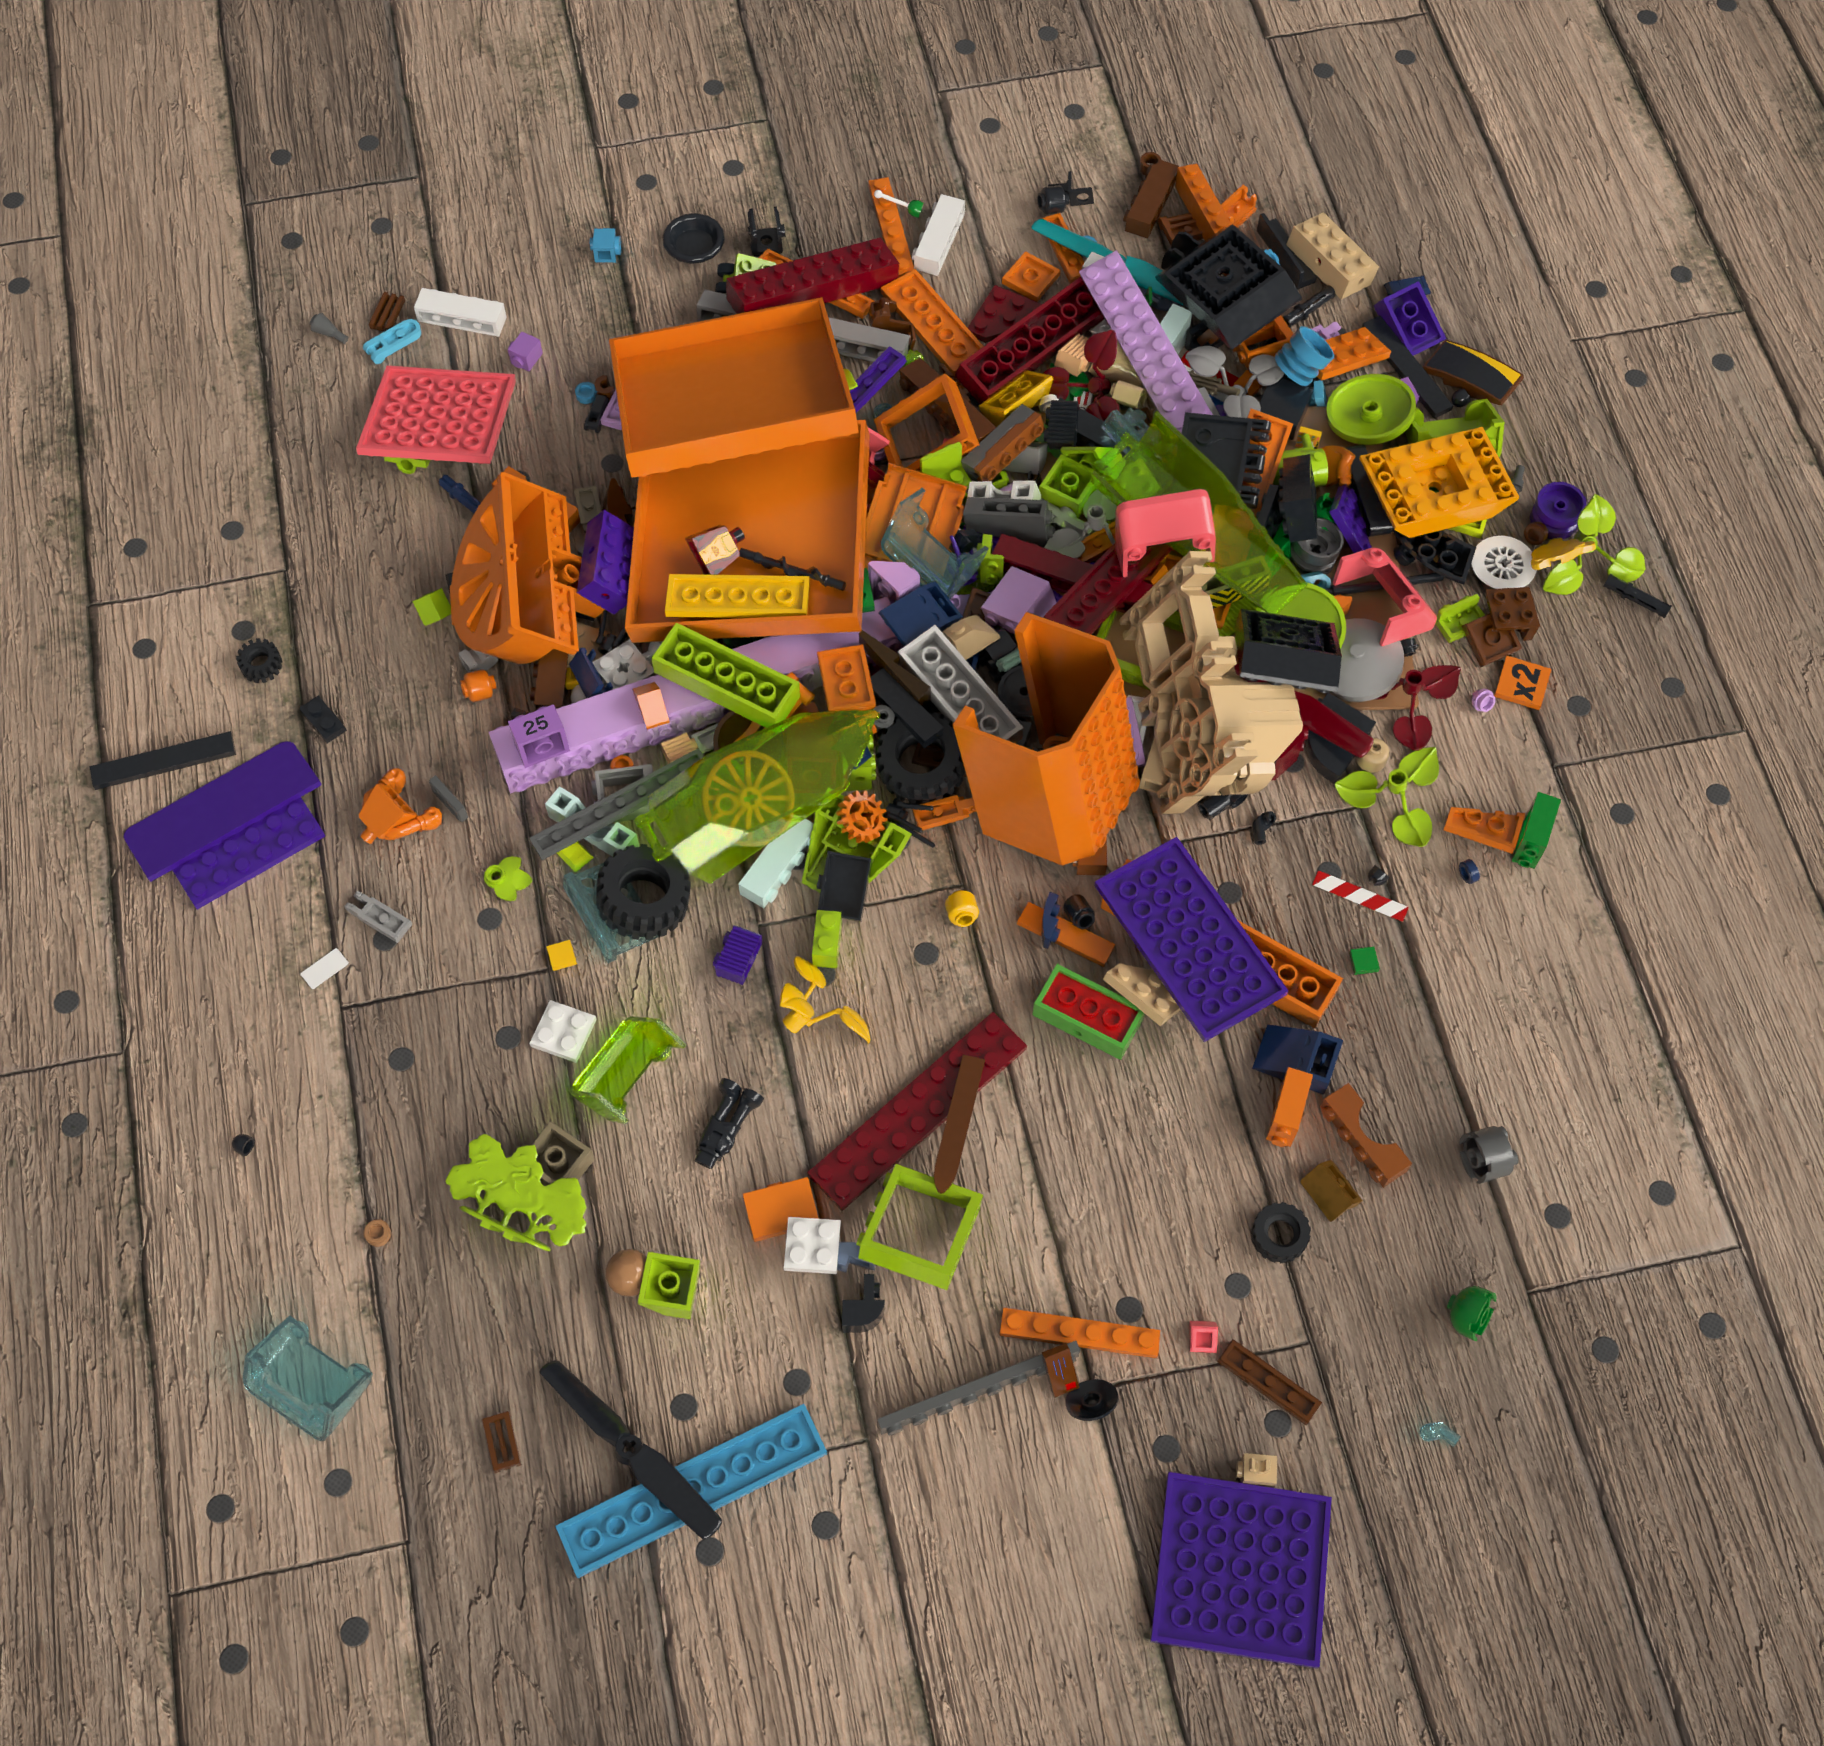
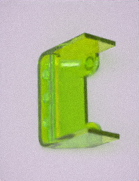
M630 1016L617 1027L570 1088V1094L608 1121L627 1124L629 1120L624 1116L627 1102L623 1100L651 1062L665 1061L671 1055L673 1047L685 1048L687 1044L659 1018Z

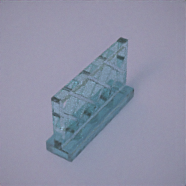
M604 863L575 875L573 872L565 874L563 877V888L607 963L617 960V955L651 940H646L645 937L633 940L631 935L626 934V936H630L629 942L619 946L615 940L618 929H610L600 917L599 909L593 903V898L596 895L597 873L604 866ZM591 878L596 880L594 888L583 886L581 880ZM626 884L623 888L628 891L627 898L630 899L631 897L633 899L631 901L643 904L632 884Z

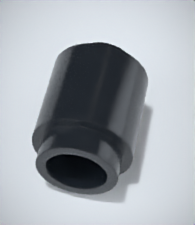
M1080 894L1072 895L1064 902L1063 909L1074 926L1080 929H1087L1093 925L1095 913L1084 896Z

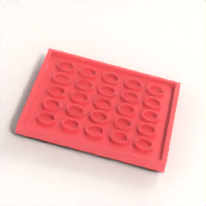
M386 366L356 447L357 454L491 464L516 383L515 374Z

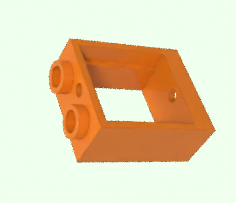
M1280 315L1236 346L1232 351L1237 352L1240 363L1244 364L1249 371V363L1254 357L1263 354L1275 357V354L1282 349L1284 344L1290 343V337L1293 335V332ZM1274 337L1278 340V342L1251 351L1246 347Z

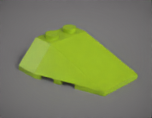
M828 787L816 807L814 825L801 883L819 893L821 892V889H817L819 874L824 875L828 851L871 858L873 861L869 878L870 883L901 855L912 833L892 822H885L882 825L886 829L880 832V837L868 843L864 841L856 843V837L849 840V833L841 832L844 828L843 824H837V821L841 820V816L836 815V812L841 810L838 803L844 801V796Z

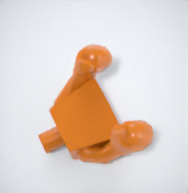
M393 768L378 781V784L364 794L359 818L367 827L360 836L365 842L372 844L377 837L385 840H396L417 831L435 830L441 825L442 813L436 807H429L422 815L418 816L398 795L406 784L404 771L399 768Z

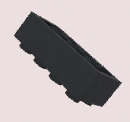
M1310 454L1283 458V467L1279 468L1280 514H1283L1284 535H1289L1290 543L1317 539V493Z

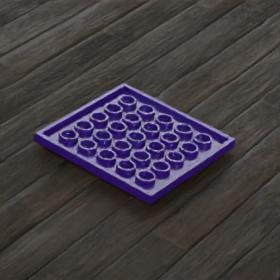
M1168 1472L1150 1642L1318 1669L1321 1656L1332 1497Z

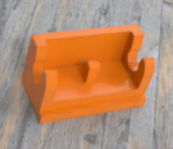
M1245 185L1238 188L1221 204L1231 224L1237 228L1255 213L1257 209L1255 207L1256 194H1253L1251 199L1248 198V187Z

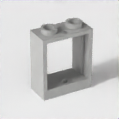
M652 764L595 771L596 780L591 781L593 795L597 794L598 801L605 798L604 787L634 783L653 772ZM657 800L615 822L659 817Z

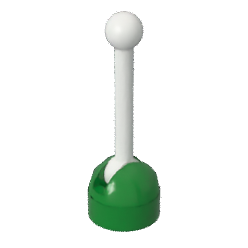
M880 190L874 192L876 198H884L905 206L911 216L919 218L924 202L912 200L906 203L885 195Z

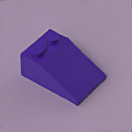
M1419 281L1373 305L1378 316L1384 319L1413 356L1447 339Z

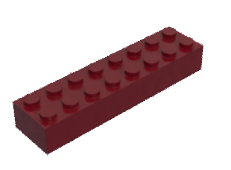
M880 237L729 277L726 283V299L736 314L821 297L824 303L875 290L896 280L899 274L900 263Z
M1079 277L959 364L955 377L979 404L985 402L1023 372H1033L1056 355L1075 335L1080 333L1082 336L1105 319L1083 279Z

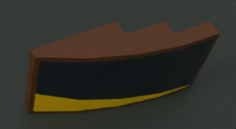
M1446 339L1423 366L1427 374L1443 378L1444 385L1459 389L1463 388L1470 398L1477 400L1488 399L1490 403L1501 406L1524 379L1522 373L1484 352Z

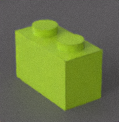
M817 910L812 950V961L816 967H838L842 929L841 912Z

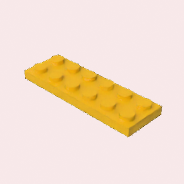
M669 574L665 615L666 617L761 618L807 615L810 579L809 576Z

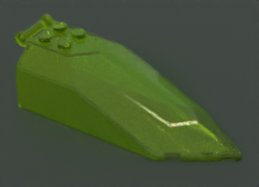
M876 710L803 712L705 755L648 795L649 811L637 816L634 820L636 826L641 828L651 846L655 861H662L674 853L691 875L709 884L713 883L847 790L850 784L849 776L854 766H858L873 734L871 730L875 720L880 719V714ZM653 821L656 822L667 842V845L664 847L661 846L650 826V823Z

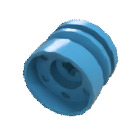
M1305 326L1300 327L1290 337V343L1284 344L1282 349L1275 354V360L1280 369L1290 379L1302 386H1308L1313 381V378L1318 376L1319 370L1325 369L1334 359V353L1329 344L1318 333Z

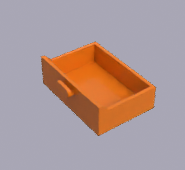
M808 1177L786 1183L777 1182L767 1185V1188L743 1194L754 1242L787 1234L788 1217L819 1219Z

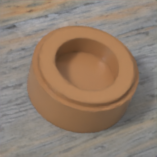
M375 1219L365 1226L364 1238L371 1246L380 1247L390 1240L391 1229L385 1221Z

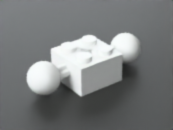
M629 639L595 660L593 664L604 686L606 687L611 682L612 690L655 676L656 673H654L651 666V658L663 641L650 642L648 651L641 654ZM580 685L575 686L572 690V703L586 699Z

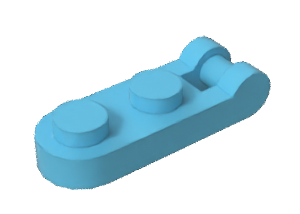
M404 320L367 341L363 345V350L368 355H371V359L375 364H381L387 356L420 338L421 327L416 320Z

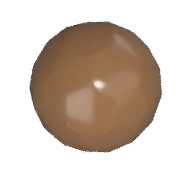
M626 1249L619 1251L611 1257L606 1267V1280L614 1292L622 1296H634L640 1293L647 1258L645 1254L637 1250Z

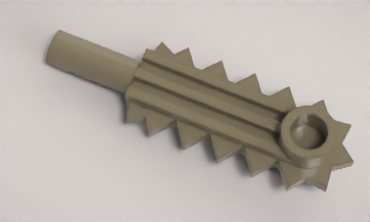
M1193 370L1188 371L1198 389L1205 387L1211 396H1217V392L1236 396L1240 394V389L1222 384V378L1217 379L1216 376L1213 378L1202 377L1194 373Z

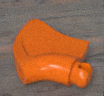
M1340 446L1321 447L1326 454L1328 462V481L1325 487L1339 483L1340 487L1345 484L1350 486V479L1352 478L1351 465L1356 455Z

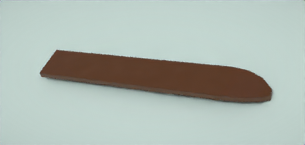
M963 1055L934 1169V1184L937 1192L940 1194H944L951 1187L957 1175L985 1059Z

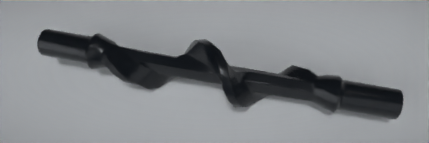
M744 548L739 550V557L754 561V563L761 564L767 569L773 567L783 569L787 576H809V578L819 581L825 587L830 586L842 591L846 587V582L832 578L830 575H822L814 566L805 570L787 564L785 556L775 560L763 556L759 552L756 553Z

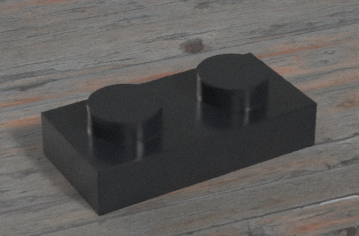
M319 695L299 708L303 716L327 744L347 731L342 722Z

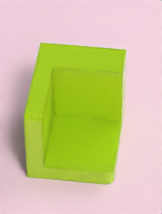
M442 588L412 601L425 626L451 615V605Z

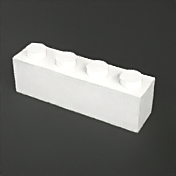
M941 194L939 201L934 203L932 216L928 217L926 221V230L920 234L918 248L915 247L912 253L914 269L936 276L939 275L964 217L965 200Z
M422 288L414 306L418 322L497 337L500 336L507 318L504 303L442 292L435 289Z

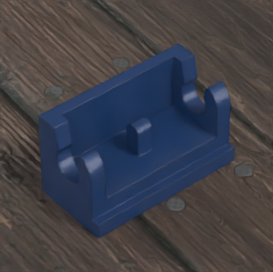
M579 648V651L575 654L569 665L586 699L611 691L613 689L611 682L606 687L604 686L592 662L596 656L595 650L592 649L586 655V648Z

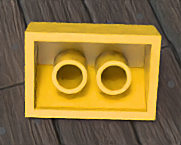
M1025 371L980 404L979 409L993 425L998 427L1021 404L1030 409L1038 406L1040 399L1045 395H1049L1053 377L1052 375Z

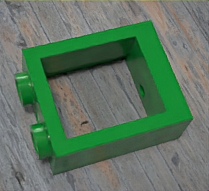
M1537 792L1526 813L1511 861L1518 863L1522 867L1535 869L1547 848L1561 799Z

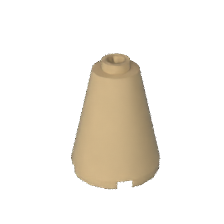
M1117 341V354L1113 365L1108 370L1099 369V371L1110 381L1117 383L1120 380L1144 388ZM1091 365L1089 372L1092 375L1098 376Z

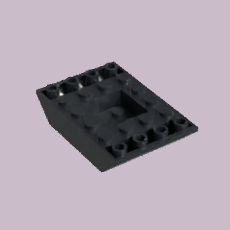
M1233 224L1222 228L1155 276L1162 286L1231 350L1302 300L1300 293L1285 269ZM1222 273L1228 274L1225 277H1220Z
M1248 609L1240 610L1235 622L1240 677L1252 682L1264 680L1272 685L1289 684L1297 689L1315 688L1322 693L1338 692L1342 654L1335 623Z

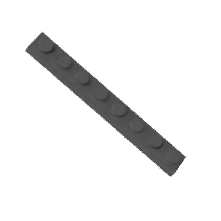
M698 748L529 838L540 859L544 860L711 771L710 765Z
M1077 1341L1067 1344L1073 1363L1077 1361L1076 1358L1079 1357L1080 1353ZM1042 1354L878 1418L877 1425L881 1435L885 1433L889 1436L897 1434L903 1430V1426L913 1423V1426L922 1424L928 1420V1416L938 1413V1416L945 1415L953 1410V1406L961 1403L963 1406L970 1405L978 1400V1396L987 1393L988 1396H992L1003 1390L1002 1387L1012 1383L1013 1386H1017L1028 1380L1027 1377L1031 1375L1043 1376L1047 1372Z

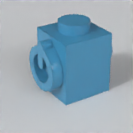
M594 229V236L590 237V250H593L595 262H616V255H621V236H616L615 229Z

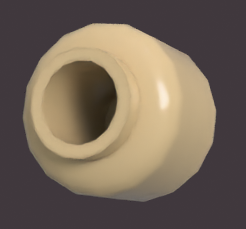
M1373 738V745L1364 757L1358 758L1356 756L1358 766L1364 771L1371 773L1379 772L1387 763L1389 758L1388 745L1378 738Z

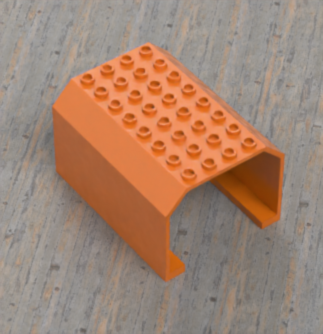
M1026 612L1014 632L1039 743L1043 745L1047 738L1055 736L1056 733L1071 737L1070 741L1038 752L979 730L974 708L966 705L953 723V728L982 833L1059 865H1066L1078 861V859L1094 856L1099 847L1102 848L1104 846L1107 834L1110 829H1114L1120 812L1127 808L1129 797L1139 788L1140 779L1135 759L1136 752H1134L1131 724L1128 717L1129 710L1127 709L1123 686L1124 680L1122 679L1121 668L1110 641Z

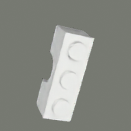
M991 481L970 482L967 497L1040 500L1041 494L1036 481H1013L1012 490L1010 491L999 490L993 486Z

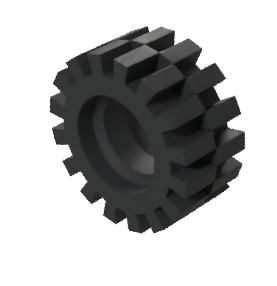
M256 638L255 643L249 640L250 645L248 646L244 643L242 645L243 650H238L239 656H236V660L243 676L248 681L254 680L255 683H259V679H261L263 683H266V678L269 677L270 680H273V674L278 676L280 673L278 669H282V658L273 642L269 643L267 639H264L262 642L260 638ZM256 657H268L267 661L262 665H251V662Z

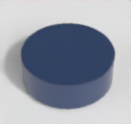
M1471 859L1460 862L1459 872L1463 880L1468 884L1479 881L1480 873L1476 864Z

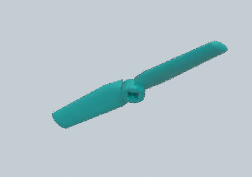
M1044 219L1036 220L1031 226L1032 230L1086 258L1089 257L1091 252L1104 257L1113 253V251L1097 242ZM1119 254L1139 287L1146 290L1148 287H1152L1153 293L1183 305L1156 280L1155 276L1163 270L1144 260L1130 256L1125 258Z

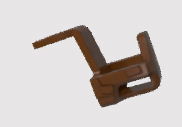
M882 297L879 301L872 302L869 309L870 327L910 335L909 352H913L916 341L914 325L911 322L890 319V313L896 311L897 303L888 300L887 297Z

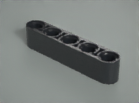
M1365 445L1343 447L1356 455L1351 465L1352 478L1350 479L1351 484L1349 487L1354 490L1357 496V503L1366 524L1365 529L1368 537L1391 534L1393 526L1359 459L1361 455L1368 454Z

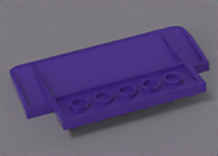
M289 741L281 742L132 825L125 831L124 840L150 882L172 870L198 910L325 837L323 830L301 798L322 784L295 744Z

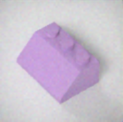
M871 561L868 563V576L874 601L888 597L892 604L920 587L919 573L914 568H910L905 562Z

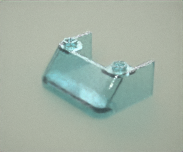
M921 488L898 504L881 540V548L885 555L893 562H905L910 568H914L920 575V587L936 581L947 597L951 599L976 573L989 548L984 546L973 555L965 552L959 555L958 558L948 551L926 530L929 523L928 515L919 507L926 490Z

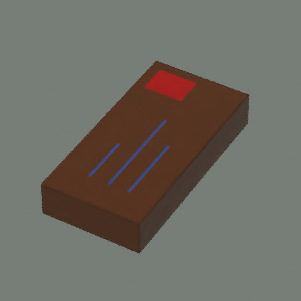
M1067 1343L1042 1352L1054 1397L1056 1398L1078 1389L1079 1384Z

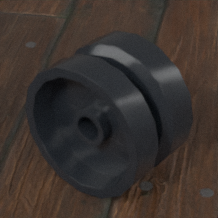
M1022 665L1010 669L1002 676L998 685V697L1011 714L1017 717H1029L1033 715L1029 694H1022V689L1027 687Z

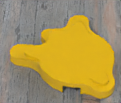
M1554 538L1548 544L1542 545L1532 552L1531 567L1533 570H1540L1550 567L1552 561L1561 560L1562 564L1583 553L1595 550V542H1580L1578 539L1563 541L1562 538Z

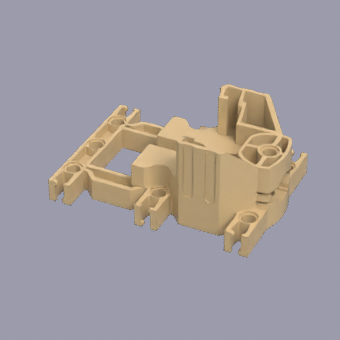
M1189 551L1119 619L1120 625H1131L1129 630L1123 632L1124 640H1136L1135 648L1143 684L1151 690V693L1138 704V708L1141 713H1144L1145 710H1150V714L1141 720L1142 726H1155L1154 735L1162 771L1170 778V782L1157 791L1158 798H1169L1167 805L1163 804L1160 806L1162 814L1183 813L1205 796H1218L1221 794L1243 795L1261 791L1275 775L1274 762L1300 734L1303 728L1298 701L1292 685L1247 682L1236 674L1234 666L1237 664L1235 637H1219L1210 595L1202 590V586L1216 574L1215 567H1203L1206 561L1210 562L1212 560L1211 551ZM1179 608L1186 643L1170 656L1163 622Z

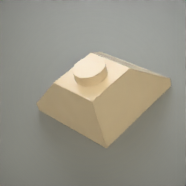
M977 615L961 619L942 631L965 660L1000 639V635Z

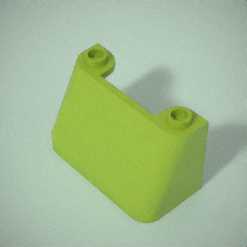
M1480 399L1469 403L1465 410V417L1424 422V414L1420 409L1416 408L1414 421L1405 431L1408 444L1483 427L1498 457H1500L1505 422L1488 399Z

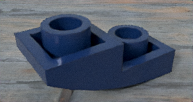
M1049 892L1042 920L1041 934L1043 948L1045 949L1049 948L1051 942L1056 943L1061 930L1057 928L1059 919L1056 918L1061 907L1058 904L1059 895Z

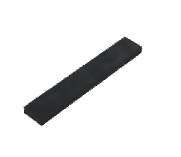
M1381 316L1362 323L1361 328L1366 327L1391 350L1390 357L1386 360L1402 379L1409 377L1419 395V401L1434 419L1453 409V404Z
M229 731L89 767L92 785L95 790L237 754L233 735Z

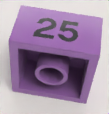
M554 704L548 707H540L532 713L519 715L513 720L508 721L516 749L525 768L570 751L563 724Z

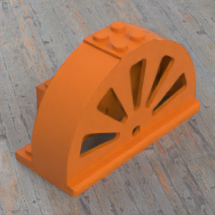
M501 472L497 476L498 484L486 495L474 513L457 553L450 585L452 625H454L459 638L469 648L516 664L534 662L553 649L574 655L579 651L576 612L596 618L605 609L577 594L582 557L570 552L566 496Z

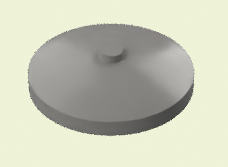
M1346 619V635L1340 649L1342 660L1338 692L1331 691L1330 694L1343 701L1364 702L1386 694L1395 686L1402 675L1404 651L1400 641L1385 646L1379 644L1386 626L1369 619Z

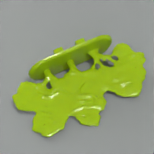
M488 1134L480 1135L478 1139H474L468 1144V1154L471 1163L453 1166L445 1180L446 1184L450 1186L453 1199L476 1198L478 1203L477 1210L467 1206H460V1210L482 1220L480 1226L488 1230L504 1231L502 1237L510 1241L527 1242L550 1252L551 1248L548 1245L535 1239L534 1235L536 1233L548 1231L552 1242L560 1247L567 1245L573 1235L585 1233L586 1221L583 1219V1215L587 1207L585 1199L581 1196V1187L578 1179L560 1178L552 1184L542 1185L540 1179L544 1172L541 1164L536 1161L538 1155L535 1145L518 1147L511 1157L506 1158L500 1142ZM482 1190L486 1191L484 1199L480 1197ZM491 1203H497L498 1207L504 1212L505 1215L501 1222L483 1214L484 1209ZM516 1211L525 1213L529 1218L530 1226L524 1233L508 1226L512 1213ZM533 1212L537 1216L534 1221L531 1218V1214ZM551 1216V1221L544 1226L542 1223L539 1226L536 1225L541 1217ZM551 1225H556L554 1230L549 1229Z

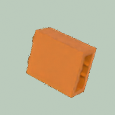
M1288 1067L1280 1086L1266 1140L1271 1141L1272 1144L1279 1147H1291L1300 1126L1313 1074Z

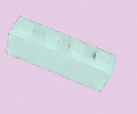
M792 811L785 827L771 839L739 882L740 895L762 908H765L768 902L772 903L778 894L779 887L782 884H786L790 879L793 868L802 863L805 857L804 853L810 845L814 823Z

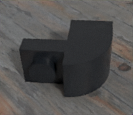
M864 1274V1300H842L843 1333L867 1332L876 1327L882 1320L885 1312V1300H875L880 1299V1282H875L874 1274Z

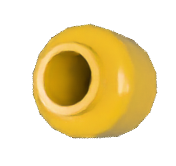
M955 891L945 901L949 921L954 925L961 927L969 926L979 915L975 896L969 891Z

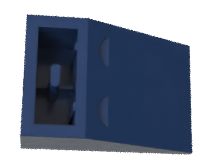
M936 581L917 588L879 612L885 624L892 630L904 647L932 626L936 625L942 632L952 624L960 621L963 617Z
M1267 1024L1252 1069L1281 1080L1284 1079L1288 1067L1313 1074L1309 1090L1324 1095L1343 1040L1320 1031Z

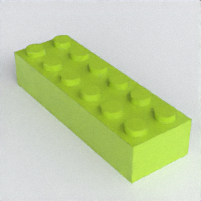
M677 622L651 658L654 673L774 732L778 731L800 698L798 681Z

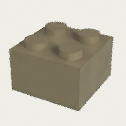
M552 1122L547 1125L532 1144L535 1145L538 1156L536 1161L541 1164L544 1172L540 1179L541 1184L544 1186L552 1184L560 1178H576L579 1180L595 1160L589 1147Z

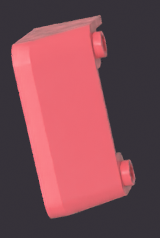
M1197 489L1131 500L1117 506L1115 550L1123 577H1127L1128 561L1140 560L1146 554V546L1192 539L1195 548L1211 551L1212 560L1210 562H1214L1216 536L1211 502L1206 490Z
M1369 548L1341 557L1332 582L1334 586L1373 574L1403 612V614L1388 619L1379 643L1381 646L1433 629L1437 620L1436 614L1383 550Z

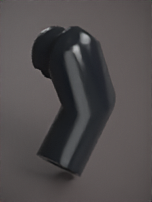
M1272 811L1262 813L1252 823L1254 843L1257 845L1266 843L1265 831L1276 821V815Z

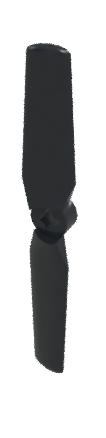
M550 1361L540 1369L539 1372L595 1434L615 1447L616 1459L624 1465H629L636 1479L701 1539H708L717 1532L722 1524V1518L663 1454L644 1443L642 1445L640 1438L630 1434L621 1417L560 1361ZM625 1446H626L627 1448L634 1447L633 1453L630 1452V1451H627V1452L625 1453V1452H624V1447H625Z

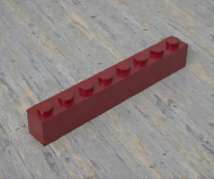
M1001 534L992 552L993 555L1004 556L1005 573L1013 566L1049 581L1051 589L1066 593L1093 566V564L1078 558H1072L1057 551H1052L1037 544L1028 543ZM1142 581L1115 611L1125 614L1154 585Z

